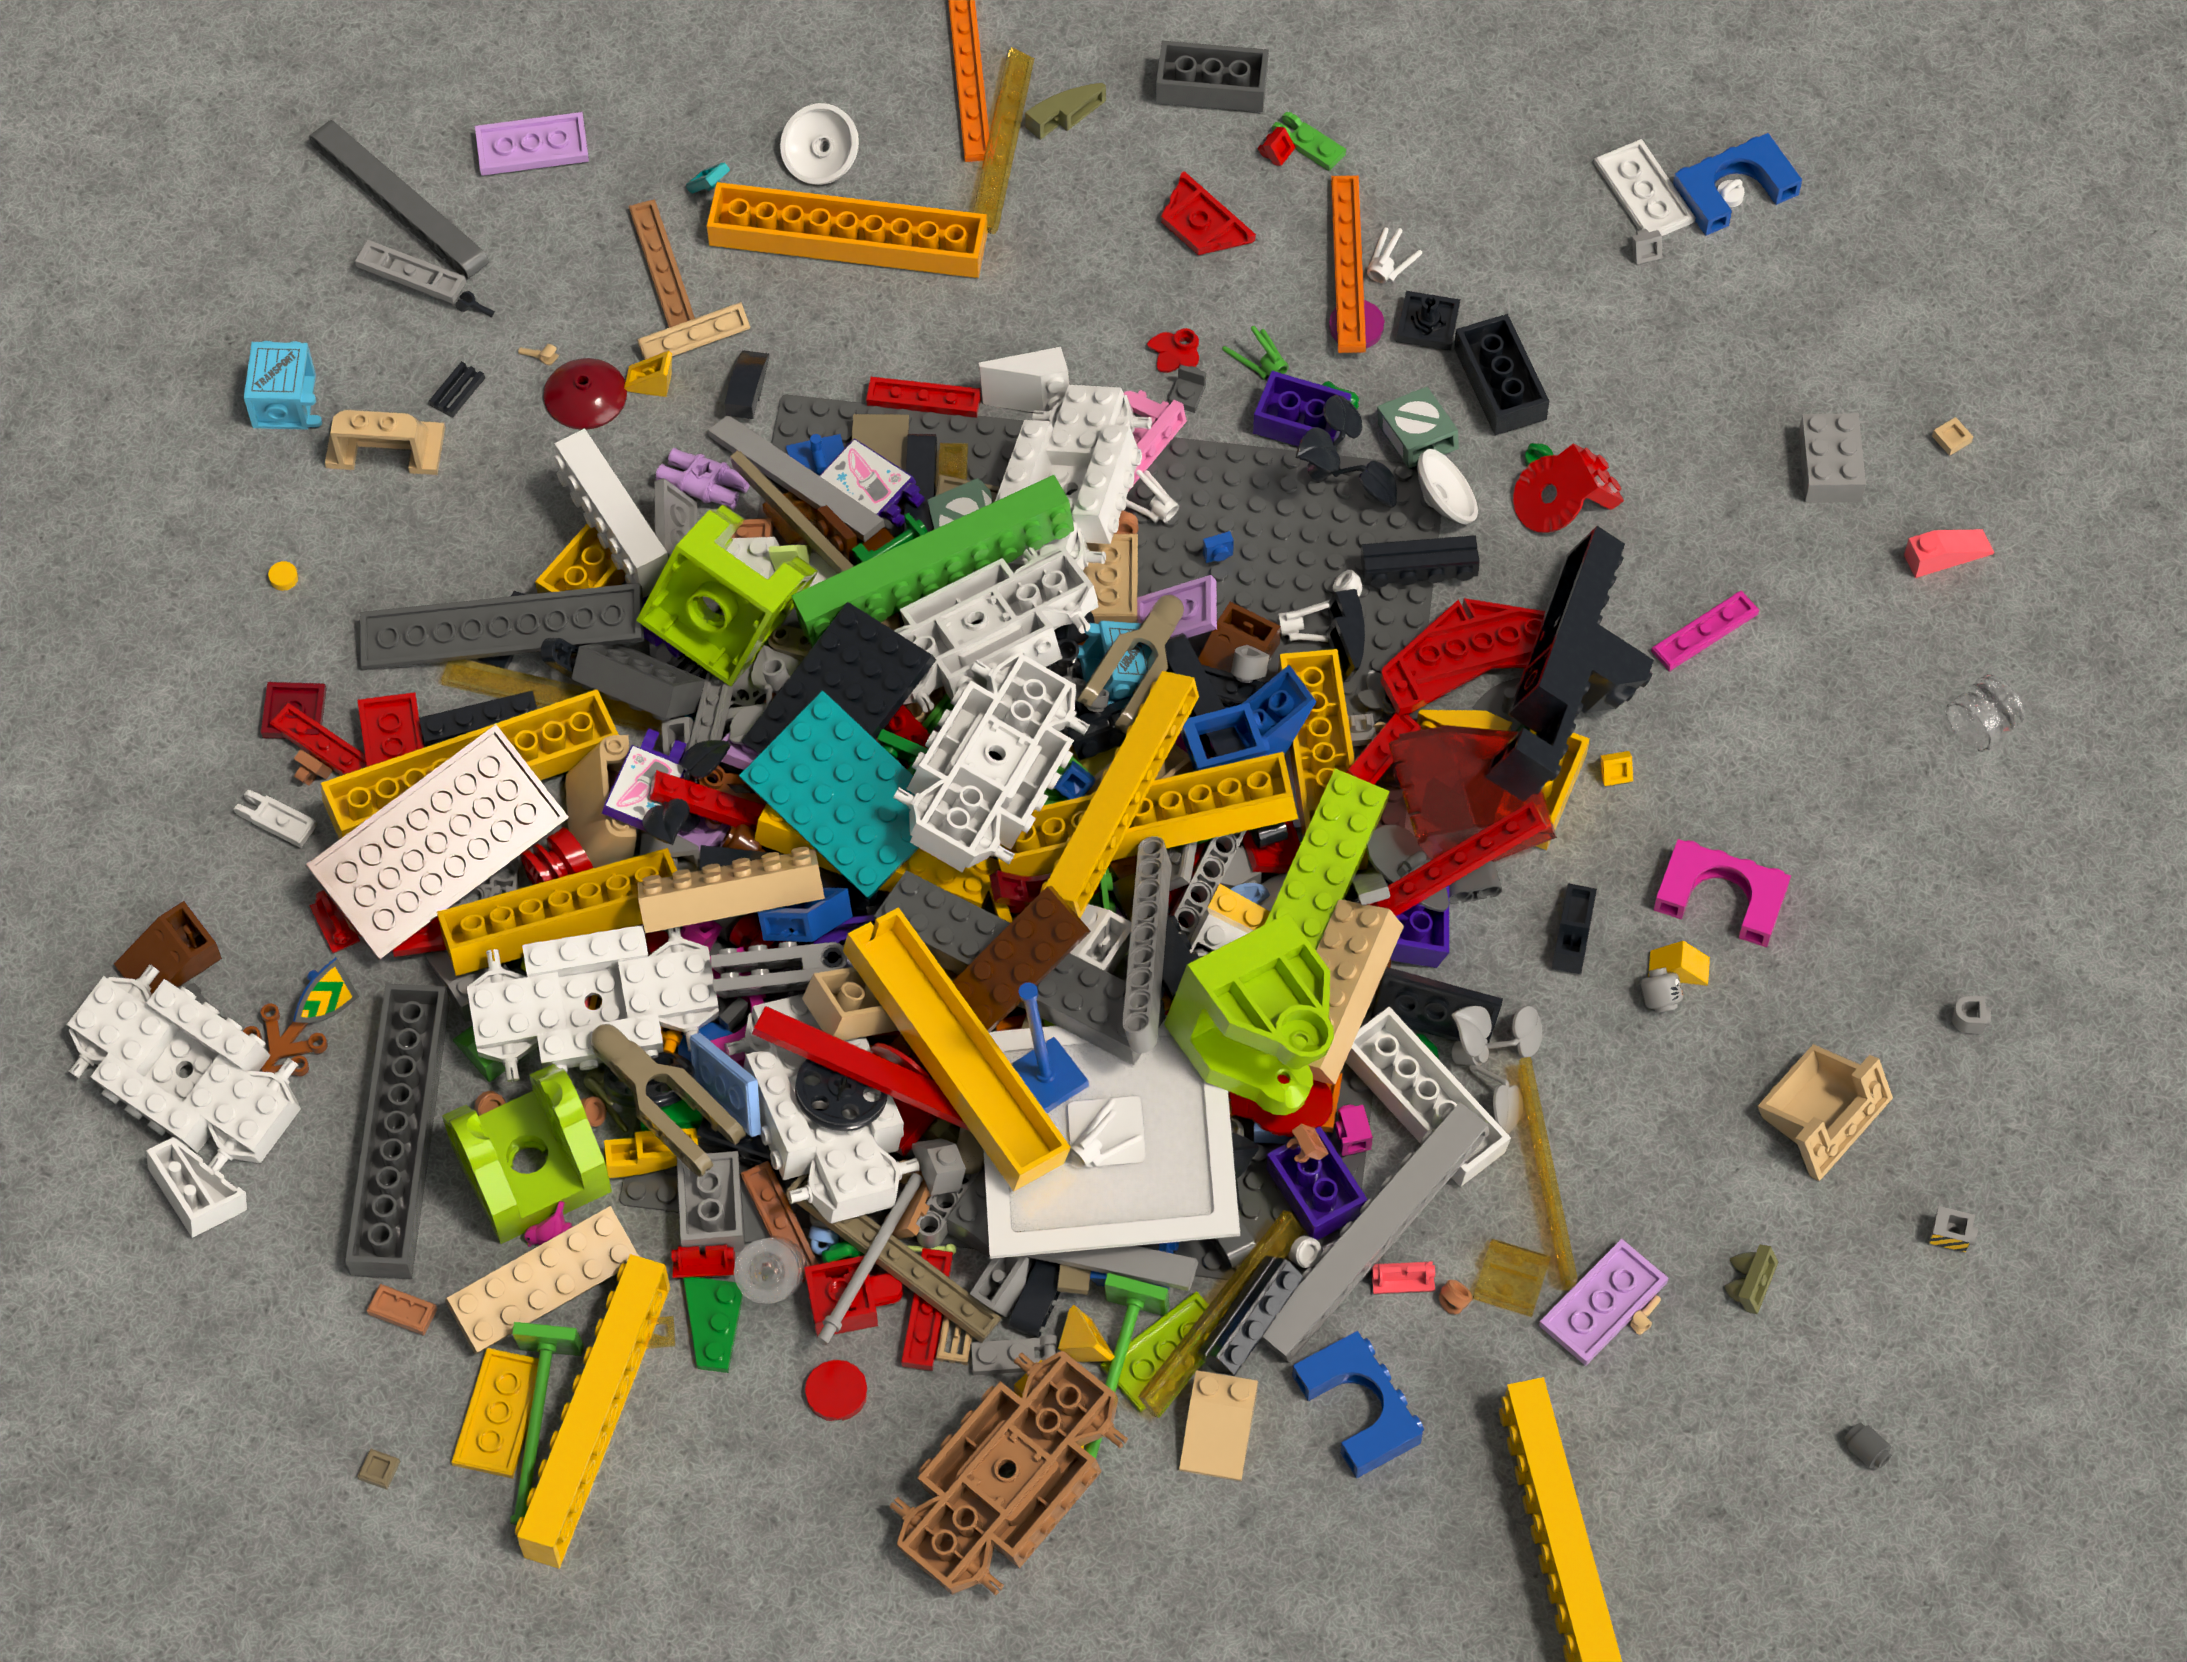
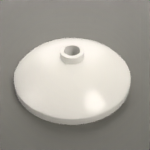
M825 103L808 105L797 111L789 119L783 130L780 143L783 162L793 176L805 183L813 185L831 183L842 177L854 163L859 145L858 132L852 119L840 108ZM829 144V149L823 152V146Z
M1428 449L1421 453L1418 459L1417 470L1420 487L1426 503L1438 513L1456 523L1469 524L1473 522L1478 515L1477 502L1471 487L1459 469L1445 455L1436 450Z

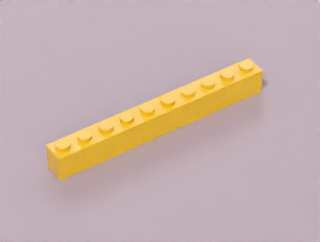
M1162 671L1157 681L1152 683L1150 694L1145 703L1140 705L1138 716L1133 725L1128 727L1124 742L1121 747L1116 749L1114 760L1109 769L1104 771L1102 782L1097 791L1092 793L1087 810L1080 815L1075 832L1067 839L1065 850L1060 859L1055 861L1050 878L1042 885L1041 892L1047 886H1053L1079 918L1083 915L1199 698L1194 677Z

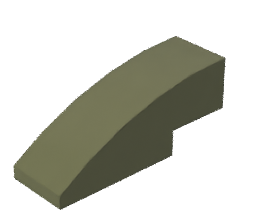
M1103 83L1084 85L1045 99L1025 112L1026 128L1040 140L1059 125L1066 131L1070 130L1106 101V85Z

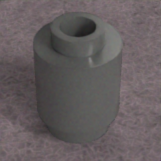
M1861 1422L1856 1424L1844 1438V1441L1848 1444L1847 1448L1869 1469L1875 1466L1879 1469L1882 1468L1892 1456L1889 1453L1891 1445L1869 1425L1865 1426Z

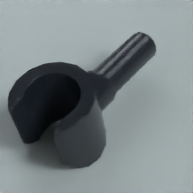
M470 291L463 292L459 296L460 299L455 303V307L461 312L472 308L490 317H493L495 311L476 302L474 294Z

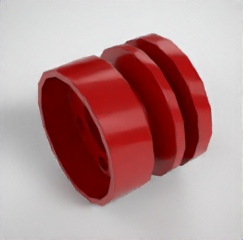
M565 827L546 838L549 852L537 843L533 846L534 854L528 849L520 854L526 875L532 885L593 869L582 846Z

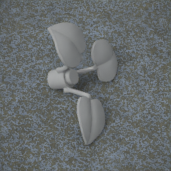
M764 645L753 665L751 679L756 689L766 692L767 708L772 701V691L779 692L798 665L791 656L777 652ZM752 705L739 710L731 721L730 741L744 745L741 742L764 712V709L760 706Z
M1481 1006L1464 1007L1452 1013L1460 1035V1040L1456 1041L1452 1048L1453 1061L1458 1065H1470L1471 1071H1478L1502 1084L1495 1088L1493 1109L1495 1121L1509 1134L1516 1127L1523 1113V1099L1520 1089L1516 1085L1509 1086L1508 1080L1480 1067V1065L1488 1060V1049L1517 1045L1521 1057L1533 1056L1538 1051L1542 1040L1540 1017L1533 1007L1523 1006L1517 1010L1513 1018L1512 1030L1515 1039L1487 1043L1486 1038L1489 1036L1492 1027L1488 1011Z

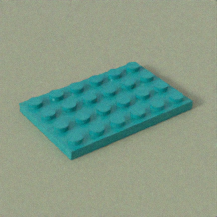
M824 691L739 775L757 795L868 900L919 849V847L910 843L913 837L910 835L909 812L911 809L893 798L899 787L915 796L914 793L907 790L913 775Z

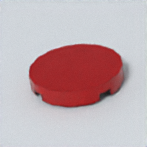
M831 1360L823 1362L812 1370L806 1381L805 1394L808 1406L815 1415L826 1421L841 1419L843 1421L852 1418L861 1411L867 1400L868 1387L864 1374L857 1366L844 1360Z

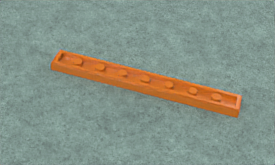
M948 0L965 162L992 160L975 0Z
M1331 176L1338 353L1366 352L1359 176Z

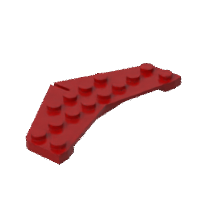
M1467 598L1463 599V604L1461 605L1458 599L1382 668L1380 681L1397 715L1401 716L1412 713L1493 668H1525L1546 611Z

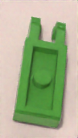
M1290 111L1282 115V120L1295 130L1293 133L1280 122H1275L1271 127L1272 131L1276 127H1285L1296 147L1295 150L1328 171L1346 155V148L1307 123H1302L1300 118Z

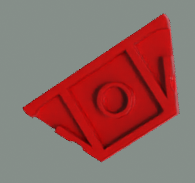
M1185 171L1181 173L1179 183L1170 196V202L1161 215V223L1197 255L1241 246L1255 241L1256 234L1190 175Z

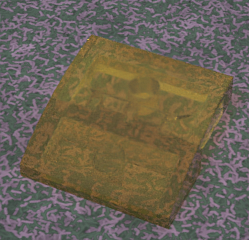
M1491 1239L1473 1299L1532 1317L1551 1256Z

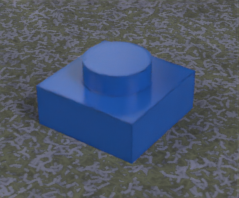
M1230 531L1203 539V556L1206 563L1223 561L1229 556H1233L1234 539Z

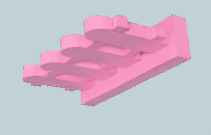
M1142 390L1138 393L1133 391L1124 392V395L1128 397L1133 413L1142 417L1152 418L1151 429L1135 428L1134 432H1132L1138 449H1141L1142 452L1141 464L1136 467L1134 473V484L1140 478L1136 471L1141 470L1144 473L1187 422L1182 403L1173 400L1170 405L1165 401L1159 404L1146 398V392Z

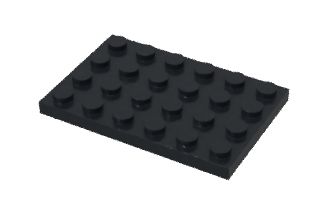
M847 602L741 742L760 755L822 691L876 740L881 730L888 725L935 663L936 659L929 652Z

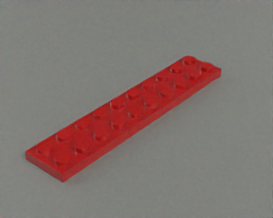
M415 692L357 700L367 767L424 748ZM438 917L393 950L394 957L447 950Z

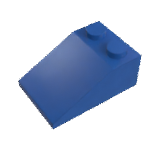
M1288 665L1242 704L1249 702L1252 712H1257L1260 717L1262 729L1259 731L1261 737L1266 736L1270 746V753L1266 755L1283 752L1285 755L1317 701L1293 668ZM1246 724L1234 726L1245 748L1254 747Z

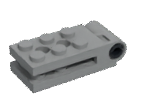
M797 942L779 943V948L767 949V945H755L748 947L749 951L737 952L736 948L718 950L719 955H711L712 968L721 974V979H713V989L723 999L806 990L814 973L854 967L844 954V947L836 942L797 946ZM803 966V970L769 973V970ZM751 972L750 976H739V973Z

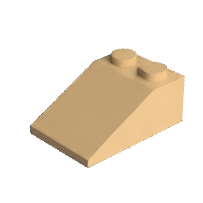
M1196 1370L1179 1471L1242 1481L1257 1397V1380Z

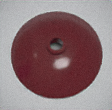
M581 358L569 361L558 367L545 384L544 402L546 409L553 419L569 428L588 430L601 427L615 419L624 408L627 400V390L624 389L625 379L617 368L603 360Z

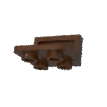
M827 505L817 509L818 521L816 522V529L851 564L855 563L852 549L860 543L868 551H875L894 539L885 528H882L864 542Z

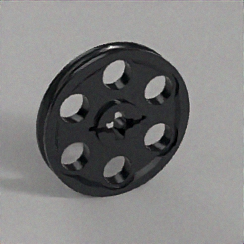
M662 1052L658 1053V1057L653 1059L657 1064L683 1068L695 1079L694 1066L687 1058L681 1055ZM607 1067L603 1076L604 1090L607 1097L619 1105L636 1108L633 1092L623 1082H616L621 1080ZM652 1078L646 1085V1095L658 1107L672 1105L683 1100L666 1083L655 1081Z
M806 1059L801 1065L795 1084V1096L801 1111L817 1125L835 1131H853L871 1124L883 1112L888 1096L881 1091L809 1059ZM815 1076L820 1080V1083L814 1086L808 1085L804 1082V1078ZM844 1077H846V1088L841 1092L840 1099L837 1101L838 1089L843 1084ZM867 1092H875L879 1095L880 1099L870 1102L863 1095ZM815 1101H823L828 1105V1108L824 1111H818L811 1104ZM845 1109H852L858 1113V1116L854 1119H847L841 1112Z

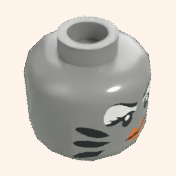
M1666 967L1648 971L1650 977L1641 981V989L1646 1007L1654 1009L1655 1013L1678 1008L1677 1003L1683 1000V992L1678 974L1674 972L1667 973Z

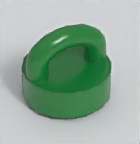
M1529 444L1525 453L1526 466L1528 467L1530 463L1543 456L1553 455L1552 450L1544 444Z

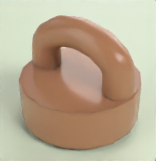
M1124 510L1121 511L1119 528L1117 533L1114 534H1137V517L1132 513Z
M494 1091L483 1092L475 1101L474 1110L480 1116L506 1104V1101Z
M594 1096L583 1098L581 1103L590 1126H600L606 1118L607 1111L604 1102Z
M1448 1280L1441 1288L1439 1301L1445 1311L1456 1315L1472 1301V1294L1462 1283L1456 1280Z

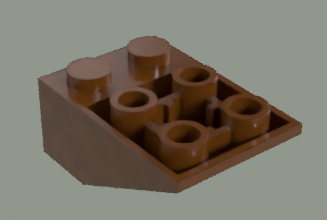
M1230 601L1217 621V629L1212 630L1198 659L1202 665L1231 673L1235 649L1249 645L1270 655V660L1280 644L1281 626Z
M185 901L159 916L114 963V966L123 978L135 980L141 977L149 964L155 967L160 972L149 985L151 988L150 992L153 994L164 979L178 988L220 961L222 957L214 939Z

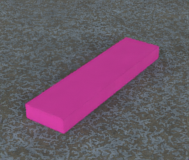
M1741 590L1653 646L1651 652L1670 672L1757 616L1759 609Z

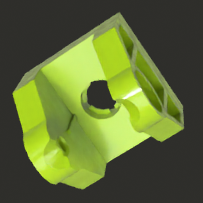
M721 505L718 509H709L675 546L636 621L732 687L754 662L762 647L768 645V638L772 635L773 631L784 623L795 608L791 595L810 587L818 570L796 556L792 561L783 562L769 579L760 575L726 551L733 541L731 536L743 523L744 518L725 505ZM703 596L714 600L723 610L724 616L713 612L706 605Z
M1289 913L1187 964L1164 1025L1205 1082L1255 1101L1263 1110L1272 1114L1288 1115L1295 1113L1304 1105L1313 1085V1074L1308 1064L1327 1055L1334 1039V1028L1329 1019L1330 969ZM1285 1075L1289 1078V1083H1280L1277 1077Z
M555 1064L529 1075L533 1091L480 1116L467 1104L442 1115L450 1145L500 1244L524 1234L530 1226L539 1224L553 1215L559 1201L565 1202L564 1215L612 1192L604 1158L577 1091L564 1068H559ZM525 1148H536L548 1154L545 1165L538 1171L529 1174L519 1173L512 1169L515 1155Z

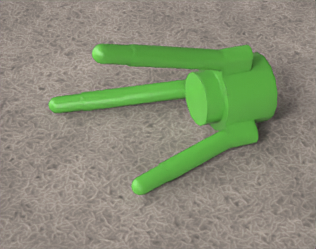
M1255 326L1251 327V331L1267 352L1260 360L1261 368L1227 346L1222 348L1231 357L1257 372L1263 380L1270 376L1271 371L1285 374L1289 369L1288 363L1281 357L1265 329H1261L1259 332Z

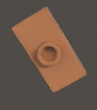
M380 1284L367 1309V1313L370 1316L424 1336L437 1311V1306Z

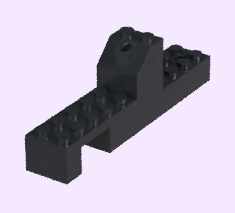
M1596 526L1566 555L1508 713L1509 716L1537 734L1535 735L1525 728L1518 732L1493 755L1485 776L1523 802L1532 794H1539L1548 780L1553 781L1558 776L1561 770L1559 765L1560 759L1563 758L1569 748L1566 742L1576 728L1574 720L1580 711L1591 713L1617 709L1624 701L1628 702L1640 686L1645 687L1653 674L1650 672L1654 661L1652 658L1600 625L1603 618L1600 615L1601 610L1606 606L1610 598L1607 595L1608 591L1617 579V576L1614 575L1615 571L1624 559L1621 554L1625 543L1599 526Z

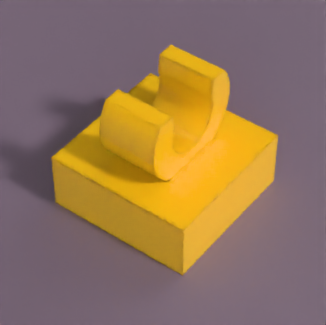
M1629 751L1601 755V773L1604 786L1633 782L1632 755Z

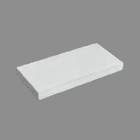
M1642 139L1594 158L1595 166L1639 230L1647 229L1648 232L1659 230L1663 236L1695 222L1696 217Z

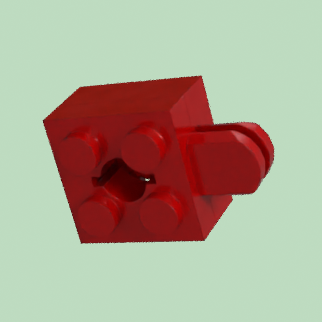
M864 1256L804 1267L817 1337L824 1327L823 1320L826 1316L831 1315ZM889 1273L869 1276L868 1274L841 1321V1329L839 1332H835L834 1335L878 1326L876 1307L899 1302L903 1296L902 1283Z

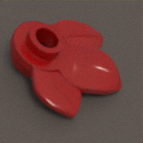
M1183 328L1175 334L1162 332L1154 336L1147 343L1148 348L1160 353L1157 360L1159 372L1170 373L1177 370L1180 365L1196 367L1199 363V354L1197 352L1199 338L1191 329ZM1187 341L1189 344H1181V342Z

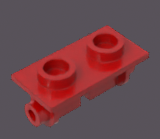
M324 890L318 892L315 903L309 906L332 953L360 942L358 935L350 929L343 914Z
M728 1244L705 1246L706 1254H700L699 1246H678V1249L672 1250L673 1278L735 1275L734 1247H728Z

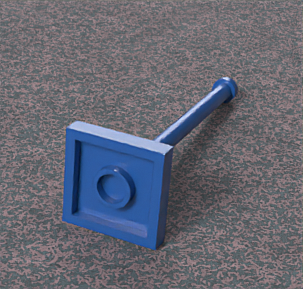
M1028 982L1020 986L1019 996L1025 1004L1034 1050L1011 1065L1044 1111L1049 1113L1090 1085L1089 1080L1055 1037L1045 1042L1036 1000L1038 989L1035 984Z

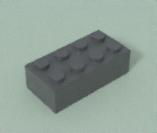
M1162 40L1156 81V103L1263 112L1269 49Z
M589 644L579 646L572 674V680L582 683L581 686L584 689L591 691L598 689V691L605 693L606 698L627 702L631 709L648 711L652 713L653 718L661 721H668L669 718L685 717L687 714L696 713L705 683L703 678L621 644L604 646Z

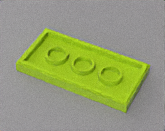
M1197 1291L1130 1341L1117 1387L1140 1413L1205 1363L1197 1355V1352L1221 1318ZM1104 1361L1101 1364L1102 1370L1107 1375L1111 1361Z

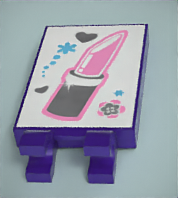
M855 438L819 475L881 518L885 517L897 527H900L905 522L904 516L900 514V507L896 505L903 497L916 507H919L925 500L924 496L918 493L920 489L915 485L916 481L913 476Z
M649 728L640 748L631 745L602 810V814L644 831L646 830L643 827V818L647 811L654 806L663 804L649 799L652 777L656 770L683 778L685 770L679 763L687 745L679 740H675L669 756L653 749L659 732Z

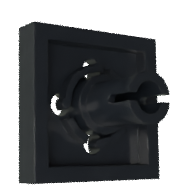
M1406 291L1396 342L1451 351L1461 299Z

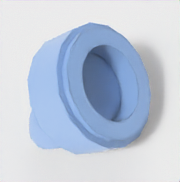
M812 1225L808 1238L812 1239V1251L822 1256V1251L829 1249L831 1245L839 1243L840 1236L833 1230L822 1229ZM819 1241L826 1242V1247L820 1248L818 1246Z

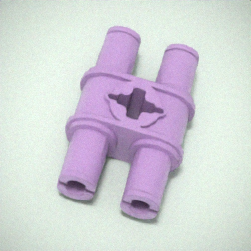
M677 448L671 450L668 457V465L685 471L675 470L661 464L656 471L655 478L656 481L665 478L683 493L699 498L703 503H710L712 501L725 505L730 509L736 507L739 500V492L722 486L732 487L743 493H746L750 487L749 483L737 471L730 469L727 463L713 461L705 458L703 454H697L696 456L688 454Z

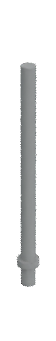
M912 1173L831 1315L826 1316L823 1320L824 1327L817 1337V1341L822 1345H828L834 1333L839 1332L841 1329L843 1317L923 1181L919 1174Z

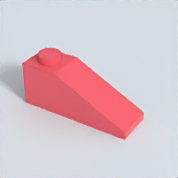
M1983 529L1934 530L1909 538L1904 557L1915 578L1993 555L1994 551Z

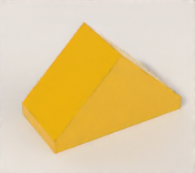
M666 351L629 365L624 389L629 392L667 397L672 375V353Z
M1680 941L1651 950L1648 971L1666 967L1667 973L1674 972L1678 974L1680 983L1708 986L1710 957L1685 941Z
M1073 1305L1069 1309L1058 1349L1067 1353L1077 1362L1111 1361L1115 1356L1093 1320Z

